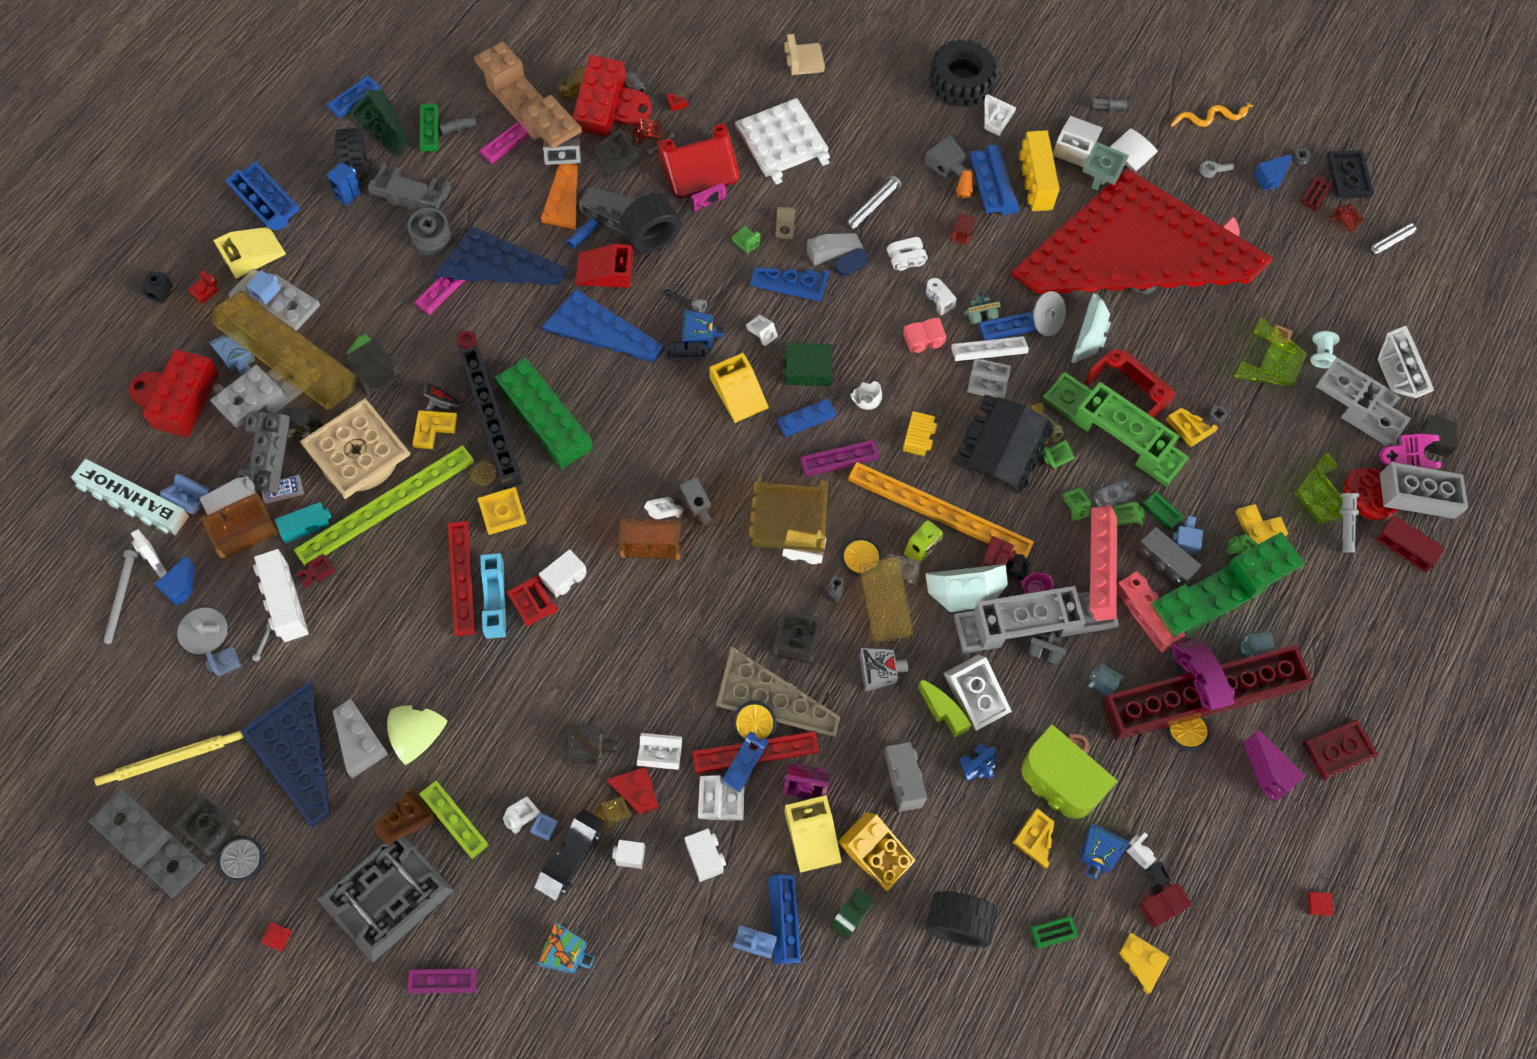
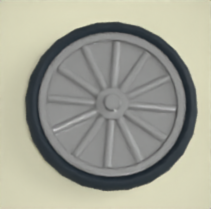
M237 837L230 840L222 847L218 855L217 865L221 875L232 882H244L251 879L262 867L264 859L263 850L256 840L249 837Z

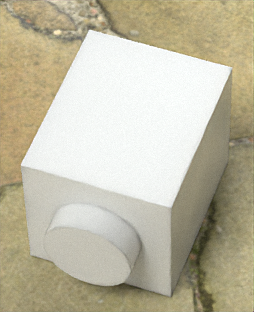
M619 840L618 846L613 848L612 859H616L617 866L642 869L645 844Z

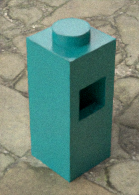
M319 502L276 518L275 522L280 536L286 544L331 527L329 519L332 516L328 507L324 508L322 503Z

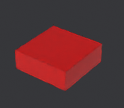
M1308 893L1310 915H1334L1332 893Z

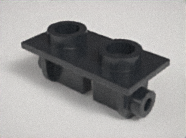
M701 341L688 342V348H684V342H671V344H667L668 360L679 362L682 360L700 361L705 359V343H701Z

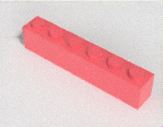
M1111 505L1091 509L1090 611L1096 621L1116 619L1117 516Z

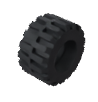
M359 127L337 129L335 133V149L338 164L344 163L347 166H352L357 174L366 173L368 168L367 151L361 129Z

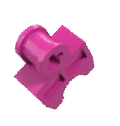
M1413 434L1398 436V446L1384 447L1379 453V459L1385 465L1395 462L1428 469L1442 467L1441 462L1428 460L1424 455L1425 447L1431 444L1432 441H1439V435ZM1390 451L1392 454H1395V457L1391 459L1387 458V454H1390Z

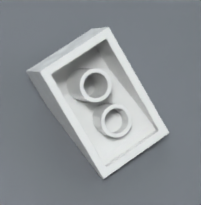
M976 655L943 673L951 691L976 731L1012 712L986 657Z

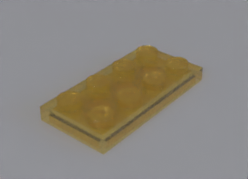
M894 557L860 564L859 567L874 643L914 636L899 558Z

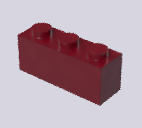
M1394 515L1384 525L1375 539L1426 573L1436 564L1445 550L1437 541L1431 540L1420 530L1414 529L1403 519L1397 518Z

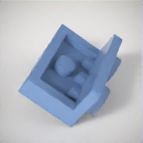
M181 474L175 475L174 484L162 490L160 497L193 515L204 508L200 497L210 493V489Z

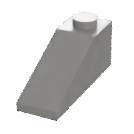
M856 233L823 234L808 239L807 254L813 266L845 256L855 249H863Z

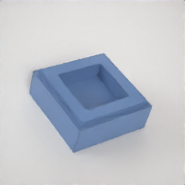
M539 813L530 833L550 842L559 825V821Z

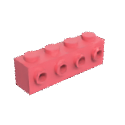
M1138 571L1118 582L1117 595L1161 653L1170 649L1172 642L1182 640L1186 636L1185 633H1182L1173 638L1151 606L1153 601L1159 599L1158 594L1151 590L1146 578L1140 575Z

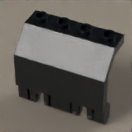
M985 394L979 409L989 415L987 418L980 415L974 416V421L971 422L965 435L967 438H964L962 441L965 445L973 447L971 452L958 449V454H956L953 463L968 470L973 469L996 477L1008 484L1015 492L1021 494L1028 485V478L1031 472L1036 468L1039 455L1044 451L1047 438L1053 432V425L1048 418L1025 405Z

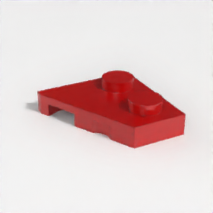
M646 767L607 779L609 785L638 814L659 808Z

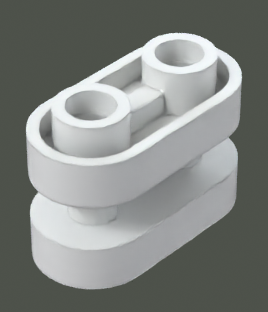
M919 237L897 241L887 247L888 255L892 258L891 263L895 270L902 271L909 267L922 266L928 259L925 250L922 249L923 244Z

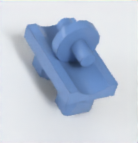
M739 925L733 948L771 959L777 936Z

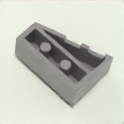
M351 699L333 710L346 771L353 779L386 757L388 753Z
M911 742L887 746L884 753L898 812L923 808L927 801V794L922 781V773L916 761V749L912 748Z

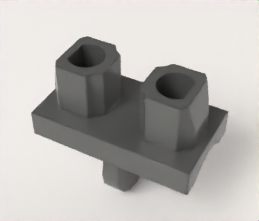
M1051 631L1050 634L1041 633L1040 637L1047 639V642L1033 637L1029 641L1031 644L1029 655L1040 658L1043 648L1050 651L1047 661L1058 665L1062 655L1066 654L1067 649L1052 644V642L1058 644L1061 642V638L1054 636L1056 631Z

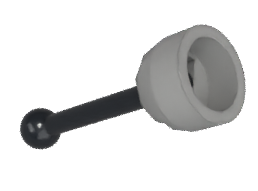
M670 289L665 291L666 296H673L691 304L694 312L703 313L706 309L707 302L705 300L695 299L691 301L673 293Z

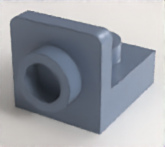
M233 646L214 655L211 652L206 653L208 658L205 661L206 666L210 672L213 671L218 677L242 666Z

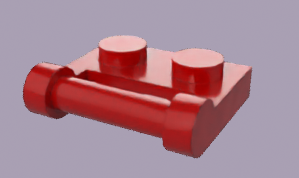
M535 576L507 591L508 597L526 627L558 611V607L555 603H552L541 585L542 581L539 576ZM534 588L545 605L544 608H539L529 589Z

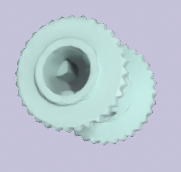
M1321 331L1314 334L1312 341L1318 346L1317 354L1313 355L1310 361L1316 367L1329 368L1336 358L1332 354L1333 345L1339 342V336L1331 331Z

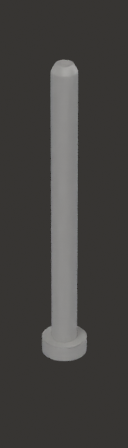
M125 550L123 557L126 559L104 636L105 644H111L133 562L139 556V553L135 551Z

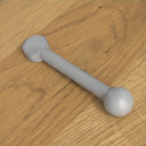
M269 623L266 624L267 630L256 654L252 656L253 661L260 660L261 651L270 632L273 631Z

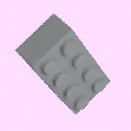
M1391 462L1379 473L1384 507L1456 519L1468 509L1462 474Z

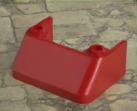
M1126 350L1109 351L1090 369L1084 383L1088 386L1108 366L1117 368L1149 394L1150 399L1156 404L1147 413L1153 418L1157 417L1175 397V391L1170 385Z

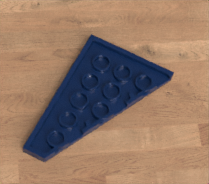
M471 227L434 274L436 279L449 277L453 278V280L466 281L490 279L495 280V282L523 283V281L536 282V284L559 285L567 274V268L475 227Z
M308 681L242 729L241 733L310 826L314 828L330 816L331 812L314 689Z

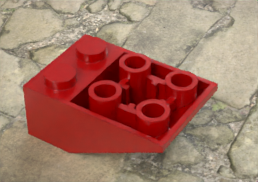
M612 244L580 252L575 284L630 288L633 266L632 245Z

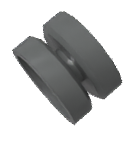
M423 208L411 215L407 227L413 246L419 253L437 255L449 247L452 236L447 218L440 210Z

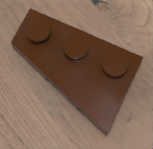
M410 786L396 804L376 823L373 830L388 845L434 822L437 816Z

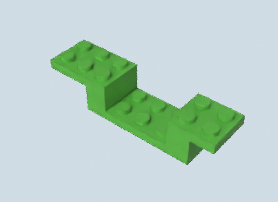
M1064 372L1042 398L1043 402L1086 432H1089L1094 424H1096L1140 454V457L1135 465L1166 487L1189 459L1187 455L1174 447L1179 438L1178 434L1101 382L1092 391Z

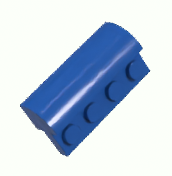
M988 145L986 150L969 152V159L985 214L1001 212V215L1019 213V205L1002 149L996 145Z
M256 161L243 172L238 169L225 180L271 230H280L288 226L287 220L300 210L299 206Z

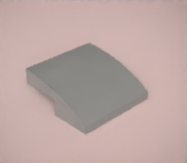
M974 359L967 392L981 396L987 394L1004 399L1011 366Z

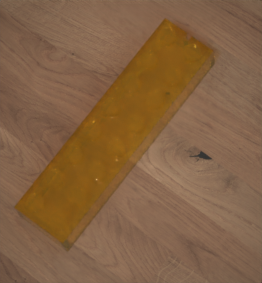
M242 290L213 308V325L327 410L340 402L341 398L344 399L355 390L357 375Z

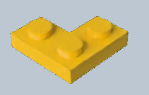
M419 410L413 447L433 449L436 432L455 434L458 419L457 413Z
M1256 504L1236 510L1244 533L1257 544L1280 532L1285 537L1288 535L1281 517L1263 521Z

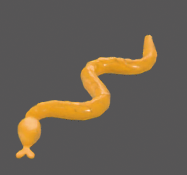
M1247 103V106H1243L1238 114H1232L1224 106L1215 105L1210 107L1205 120L1199 119L1191 112H1183L1176 116L1171 123V127L1181 121L1182 118H1188L1194 124L1206 127L1212 123L1215 112H1220L1230 120H1238L1241 117H1245L1249 107H1253V105Z

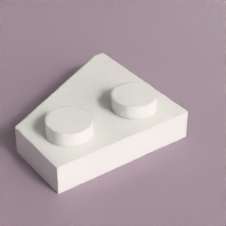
M139 529L132 532L134 548L137 552H140L144 560H148L158 576L162 578L167 572L154 548Z

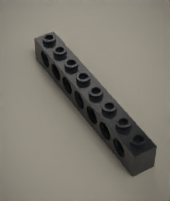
M478 346L459 350L503 488L506 490L522 485L519 469Z

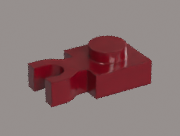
M322 554L307 563L309 567L307 570H300L295 574L299 579L306 576V579L301 582L305 588L315 578L319 582L336 571L325 554Z

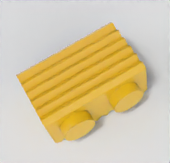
M913 411L903 447L904 452L925 456L926 450H931L933 440L929 438L931 434H935L937 423H934L935 416Z

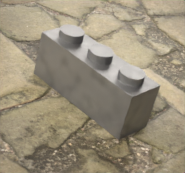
M1157 527L1140 542L1136 549L1143 558L1152 562L1158 571L1166 574L1172 583L1180 587L1186 584L1201 567V564Z

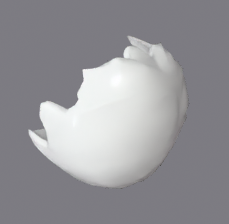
M873 381L871 384L862 382L861 386L854 389L853 393H851V398L859 408L864 410L874 409L882 400L881 385L876 381Z

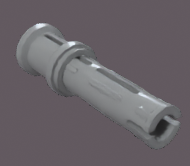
M1342 493L1340 494V497H1342V510H1340V513L1343 515L1342 552H1355V520L1359 513V510H1357L1359 494Z

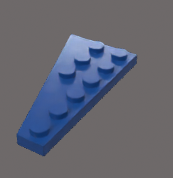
M577 289L542 326V331L549 333L550 331L557 333L561 337L568 336L575 338L579 342L600 348H610L614 352L628 353L632 357L649 362H654L664 351V345Z

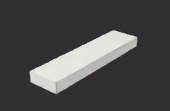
M1024 336L952 344L951 347L955 361L1028 353L1029 349Z

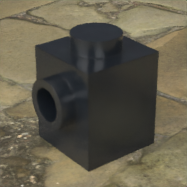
M150 271L140 289L147 299L164 303L173 284L167 274Z

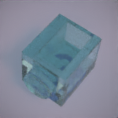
M1271 632L1248 634L1241 643V649L1246 658L1276 650Z
M1102 664L1099 669L1094 668L1089 678L1092 681L1089 687L1104 696L1114 694L1124 676Z

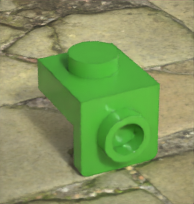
M1067 440L1051 448L1047 446L1044 448V460L1047 465L1051 464L1054 468L1075 459Z

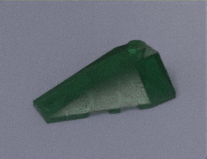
M367 90L349 114L359 128L366 130L371 134L372 138L379 140L385 148L397 157H400L410 144L395 109L383 90Z

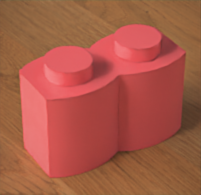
M940 318L912 323L904 327L903 334L910 352L919 353L926 348H939L945 344L946 335Z

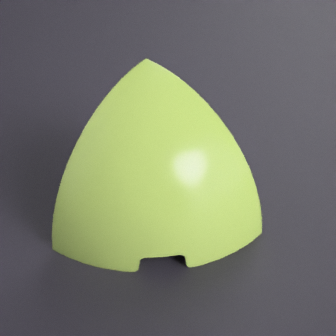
M410 705L391 709L387 721L388 735L391 745L400 760L406 765L422 754L441 733L447 720L432 710H413Z

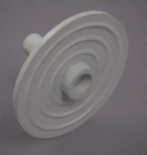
M1049 291L1042 294L1032 310L1034 324L1039 333L1045 336H1052L1064 324L1066 307L1063 298L1056 292Z
M199 608L193 610L179 624L177 631L179 643L185 650L193 654L212 652L225 640L228 629L227 622L224 616L215 609Z

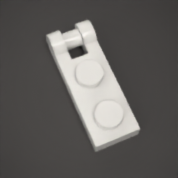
M670 497L647 501L644 506L649 511L648 514L655 519L671 516L678 518L684 511V508L676 505Z

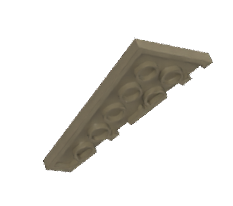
M731 646L716 703L717 707L737 711L744 703L760 701L767 704L773 710L778 723L836 737L840 716Z

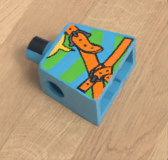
M555 923L538 964L545 968L574 974L578 965L590 969L595 956L584 952L587 946L584 940Z

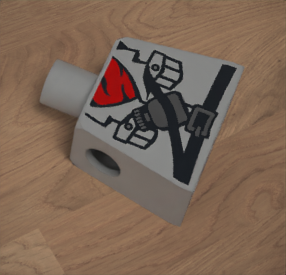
M861 648L859 657L864 691L895 684L898 679V672H908L907 660L895 661L893 650Z

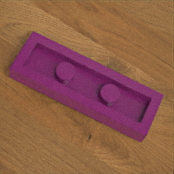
M477 969L409 970L407 993H476Z

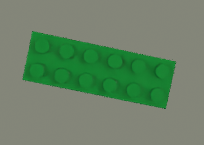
M527 358L494 377L497 389L561 470L593 450L592 440Z

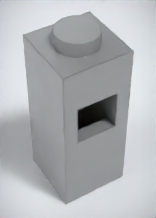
M240 477L200 497V500L207 515L211 516L220 514L256 495L254 484L249 477Z

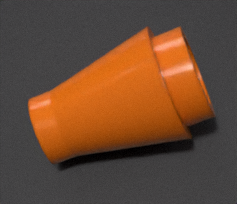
M962 171L956 188L957 197L971 198V194H973L971 171Z

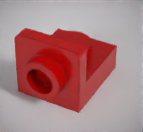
M202 270L199 272L202 279L188 289L189 293L201 304L219 291L216 286L217 280L211 274L207 275Z

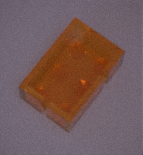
M258 493L222 508L223 513L228 518L226 522L218 511L201 518L214 549L222 560L278 534Z

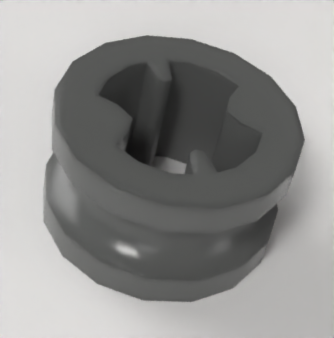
M1299 148L1294 153L1293 161L1298 165H1306L1311 153L1305 148Z
M1218 405L1211 409L1208 416L1211 422L1221 424L1226 419L1228 413L1223 406ZM1216 412H1219V415L1221 414L1222 416L1220 418H1217V415L1214 414Z

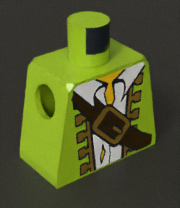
M927 520L910 538L904 555L919 566L942 541V530Z

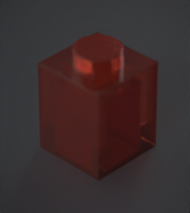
M959 213L952 241L969 245L976 217Z

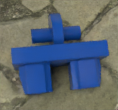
M984 744L977 746L974 750L977 757L974 760L969 755L960 758V766L968 782L976 776L979 778L986 776L989 779L994 777L992 770L997 767L995 763L998 759L995 754L997 750L993 746L990 748Z

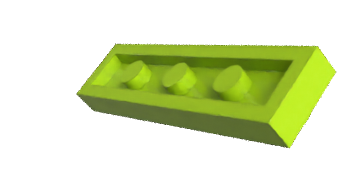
M437 781L433 782L419 794L471 859L489 846Z

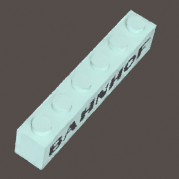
M87 459L82 462L71 477L76 483L75 487L79 490L91 492V495L100 501L102 499L107 500L110 506L116 509L119 507L124 509V512L131 517H135V515L140 517L143 523L149 526L151 524L157 526L156 528L164 534L169 532L176 535L189 518L183 508Z

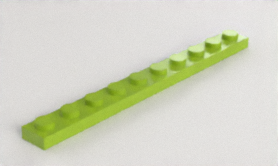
M462 445L294 549L295 553L303 565L308 567L307 563L322 554L327 555L475 463L474 459Z

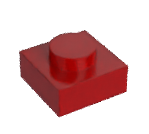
M270 922L260 943L282 952L292 931Z

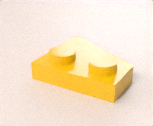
M1180 408L1166 418V421L1190 447L1215 433L1218 429L1214 424L1211 427L1203 423L1202 418L1192 415L1183 408Z
M1037 808L1012 842L1043 868H1047L1049 865L1048 853L1052 843L1051 833L1053 832L1054 821Z
M1130 933L1119 953L1124 961L1129 964L1134 976H1137L1143 985V990L1149 994L1169 956L1133 933Z

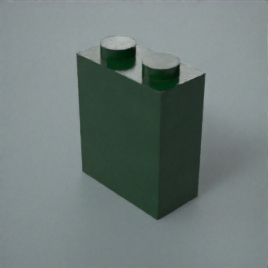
M787 343L786 350H783L782 362H786V367H783L782 378H786V385L831 386V344Z

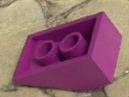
M1259 729L1243 743L1260 788L1263 790L1264 795L1274 802L1290 792L1305 777Z
M801 764L788 765L783 795L804 799L826 796L830 773H827L822 768H813L812 770L805 768Z

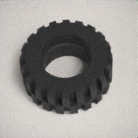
M959 39L957 42L955 40L950 41L948 45L944 44L935 52L929 75L930 86L934 89L935 95L940 96L939 99L943 102L947 101L949 105L953 106L955 104L958 105L957 107H963V105L970 107L974 103L977 105L985 99V95H989L992 92L997 73V63L989 49L983 48L982 44L978 42L976 44L972 40L964 41V39ZM966 69L975 76L962 78L954 75L951 70Z

